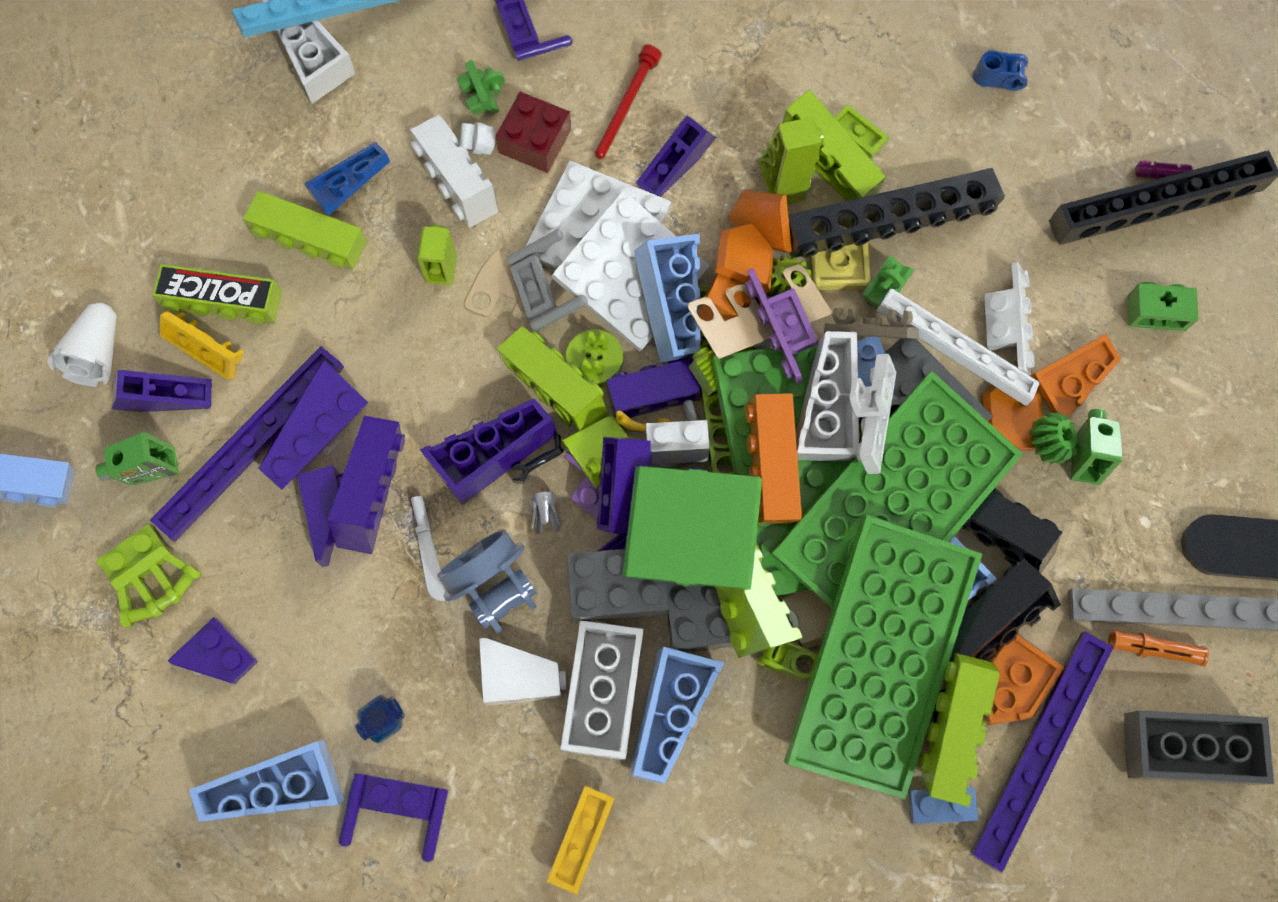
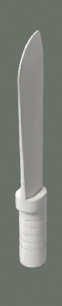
M415 496L411 498L418 526L415 528L418 537L427 590L434 599L446 601L443 597L446 592L445 587L437 577L441 570L423 496Z

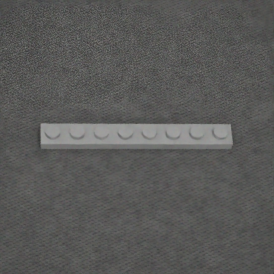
M1075 588L1068 590L1070 621L1278 631V599Z

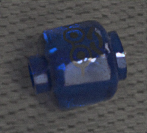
M378 695L357 711L358 723L355 724V728L363 740L366 741L370 738L373 742L380 744L402 729V719L405 718V713L394 697L387 698L384 695Z

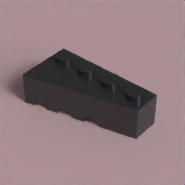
M996 488L992 490L961 527L963 530L972 528L974 535L979 539L978 541L985 546H997L1005 555L1003 559L1010 564L1019 563L1025 559L1040 573L1043 572L1055 555L1062 535V531L1058 529L1055 523L1048 519L1038 518L1021 503L1009 501Z
M1025 559L1018 564L1015 563L1008 567L1002 579L995 585L991 584L982 591L980 598L972 606H966L949 661H954L956 653L987 661L994 656L996 652L995 646L998 644L1001 646L1010 644L1017 638L1019 628L1027 624L1030 627L1041 620L1040 613L1047 607L1052 611L1059 607L1061 604L1052 583Z

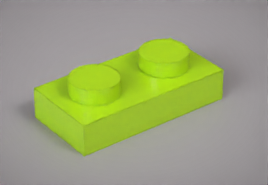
M848 104L834 117L870 159L888 143L889 136Z

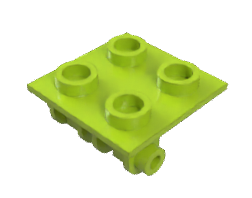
M613 415L562 440L595 488L600 486L603 437L629 438Z

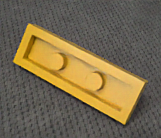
M166 311L160 315L159 337L228 381L236 375V365L243 360V350L240 349L233 353L230 342H225L222 345L219 344L210 335L197 328L196 320L186 323V314L183 312L175 316L171 312Z
M584 786L547 879L548 883L578 895L615 798Z

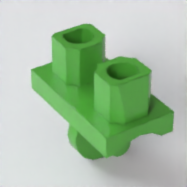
M471 59L465 63L468 71L457 78L459 86L466 94L476 89L477 93L466 99L470 111L477 115L488 110L494 115L500 110L493 93L494 95L501 93L500 87L505 82L504 76L499 71H493L492 68H486L484 72L481 69H477L474 61Z
M890 255L861 297L867 301L868 305L877 310L889 289L891 288L899 293L914 270L900 264Z

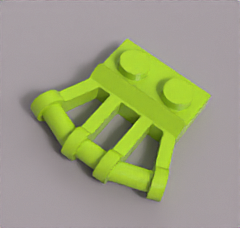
M149 523L96 560L110 580V584L117 591L120 606L119 618L124 628L134 626V623L151 617L158 618L163 615L164 609L171 604L177 605L183 600L182 596L193 580H198L202 574L174 557L158 532ZM165 562H169L184 572L175 585L172 584L161 568V565ZM151 572L165 592L157 600L142 580ZM133 585L145 601V607L132 609L129 588Z

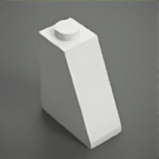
M487 638L479 639L483 703L485 705L562 698L561 690H567L566 672L560 671L558 663Z

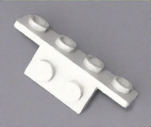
M1015 262L1012 263L1013 289L984 294L987 347L990 351L1017 347L1018 369L1030 376L1031 368L1035 367L1034 353L1032 350H1029V341L1033 340V330L1027 319V314L1031 313V302L1029 297H1026V288L1030 286V280L1027 270L1023 271L1020 264Z

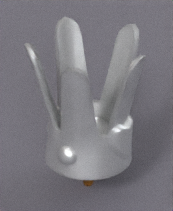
M541 487V492L531 496L530 501L533 515L530 530L533 529L536 520V532L540 534L543 530V525L548 523L549 516L553 530L558 531L559 525L561 526L562 524L555 508V494L553 492H544L543 487Z

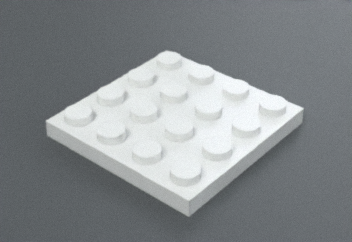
M569 161L526 246L552 231L560 229L564 234L563 239L536 254L543 266L556 271L623 190L662 224L671 208V201Z
M623 190L551 275V278L572 296L585 295L588 300L585 307L640 352L654 335L634 250L648 240L677 236ZM697 255V258H700V270L697 271L699 280L710 265Z

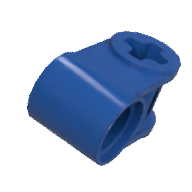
M994 50L987 51L982 55L974 69L973 79L978 85L983 87L1003 88L1010 91L1021 90L1028 84V78L1025 76L1028 58L1020 53L1011 54Z

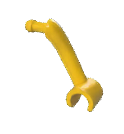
M622 411L616 412L617 423L629 430L646 433V424L632 420ZM661 418L657 420V423L671 421L667 418Z

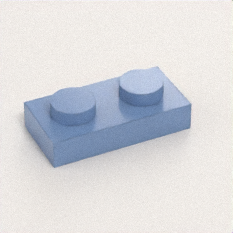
M975 787L967 788L966 790L968 794L972 795L970 807L930 797L928 790L908 791L911 824L979 821Z

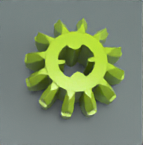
M785 254L781 255L780 260L773 257L771 290L768 295H778L792 289L783 275L784 269L797 264L802 265L811 278V270L806 269V260L798 263L797 258L788 259ZM791 272V280L795 285L799 287L806 285V278L801 272Z

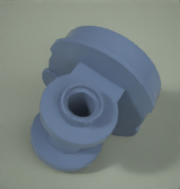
M503 529L487 536L462 552L437 574L438 579L446 589L443 595L445 600L453 601L470 593L474 601L468 605L484 629L491 625L497 634L502 632L503 629L498 621L509 614L508 611L510 609H516L525 602L531 610L537 607L531 599L537 592L521 569L514 573L509 566L524 551V545L521 542L514 543L507 531ZM504 569L508 577L480 596L476 588Z

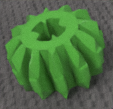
M1059 412L1046 414L1044 417L1038 418V420L1033 422V429L1030 431L1033 437L1031 444L1035 446V454H1040L1043 462L1059 464L1077 455L1076 447L1080 446V443L1077 440L1079 433L1075 432L1074 422H1070L1067 415H1061Z

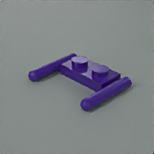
M494 0L517 61L572 45V38L569 35L540 43L524 0Z
M354 773L338 842L343 847L351 845L359 808L428 820L421 858L425 862H431L435 857L448 790Z

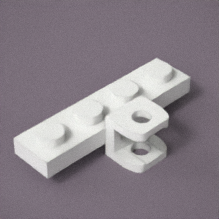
M889 354L877 355L875 367H872L870 370L871 387H865L861 378H854L852 381L850 402L856 417H863L861 421L863 436L862 442L857 444V459L859 462H862L867 474H880L896 379V370Z

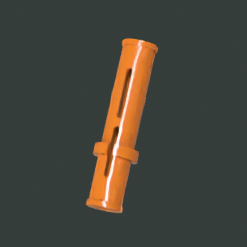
M1112 630L1108 638V645L1114 647L1113 650L1132 652L1137 657L1146 658L1147 656H1154L1197 664L1199 666H1205L1209 659V650L1205 646L1152 638L1147 633L1140 632L1136 635Z

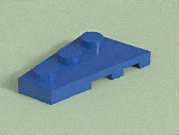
M374 142L307 181L304 185L327 216H329L391 161L380 145Z

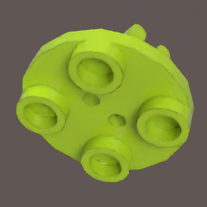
M587 330L578 334L570 341L566 350V364L569 366L574 364L582 372L584 379L588 383L593 381L597 385L607 384V379H611L614 374L620 372L623 365V350L619 341L611 333L603 330Z

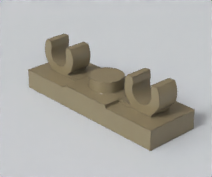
M834 308L832 315L836 324L825 323L824 333L826 331L857 332V336L918 339L919 333L918 328L908 327L913 320L912 311H904L902 321L898 322L897 311L889 310L887 321L890 325H880L881 319L863 318V324L854 323L858 317L857 309H848V316L844 320L842 317L843 309Z

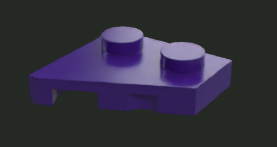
M214 617L168 660L172 665L232 684H236L258 663L252 654Z

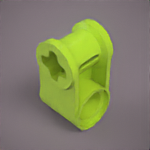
M788 642L764 650L762 656L757 658L756 663L773 672L786 675L800 682H806L810 680L812 671L806 674L801 673L796 668V661L801 658L810 661L813 671L817 655L811 650ZM775 648H778L775 658L772 659Z

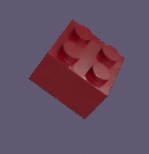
M520 91L495 135L498 153L549 173L571 131L570 111Z

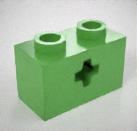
M1154 282L1138 284L1128 294L1129 327L1178 331L1188 330L1198 321L1197 288L1185 287L1182 284L1170 286L1156 285Z

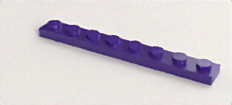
M320 346L150 521L171 540L176 542L274 441L319 364L325 360L338 374L344 369L343 364Z
M1086 631L1080 634L1064 666V670L1060 674L970 853L971 856L997 872L1003 873L1114 648Z

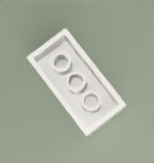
M580 620L561 743L562 752L626 760L643 629Z

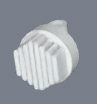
M475 122L474 125L462 123L459 147L463 145L472 154L491 155L496 139L494 127L486 126L484 123Z

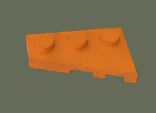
M1104 334L1030 376L1040 382L1037 389L1051 413L1059 412L1061 415H1067L1070 419V415L1078 406L1083 404L1088 398L1089 393L1096 385L1101 383L1121 358L1107 334Z

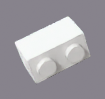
M707 420L646 423V440L651 441L650 448L652 450V459L649 465L708 461L709 437Z

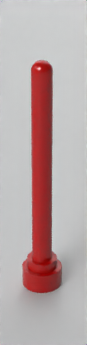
M650 44L643 45L638 55L640 65L595 151V156L598 159H603L606 156L648 71L658 66L662 53L657 47Z

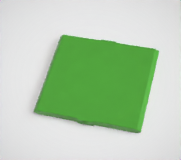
M643 466L636 467L622 576L626 578L675 582L684 586L704 585L751 590L762 478L711 473L700 469H689L688 471Z

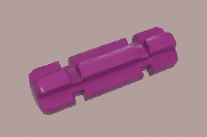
M1141 160L1136 164L1135 175L1148 178V175H1150V178L1160 179L1191 171L1193 167L1189 164H1180L1178 166L1177 163L1154 162L1151 164V161Z

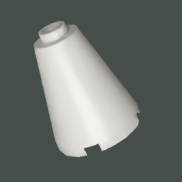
M96 303L90 304L85 308L50 352L47 364L52 371L58 368L64 372L62 378L79 385L94 387L101 381H103V385L107 384L111 376L117 320L116 313L109 305Z

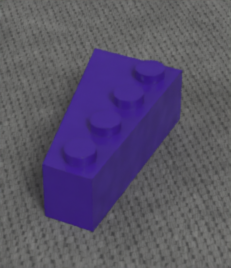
M323 360L259 464L258 469L282 490L368 402Z
M534 398L499 414V417L487 423L482 421L473 425V429L458 436L453 434L444 438V442L433 447L428 445L420 449V451L445 485L463 505L509 471L515 464L521 462L554 437L557 431L553 419Z
M365 415L363 417L327 519L337 548L367 554L373 553L391 480L396 472L398 453L402 452L405 444V435L401 433L400 423L397 421Z

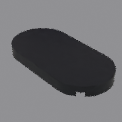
M1210 514L1197 518L1184 530L1181 538L1183 554L1188 561H1191L1196 566L1194 568L1200 572L1212 576L1278 581V520Z

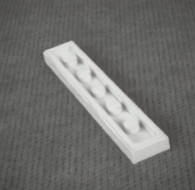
M890 288L876 310L877 312L887 317L889 310L897 311V321L900 322L903 319L904 311H912L913 320L908 327L919 329L918 338L1025 406H1028L1033 400L1040 382L897 291Z

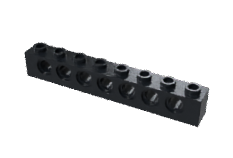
M1267 150L1061 204L1050 218L1049 223L1058 244L1062 245L1264 191L1278 177V168L1270 151Z
M993 168L788 214L792 246L790 256L791 258L801 256L803 258H810L818 252L826 250L835 252L851 244L860 246L870 240L877 238L885 240L902 232L911 234L927 226L936 228L948 221L957 220V222H961L978 214L986 216L998 209L997 206L1005 198V194Z

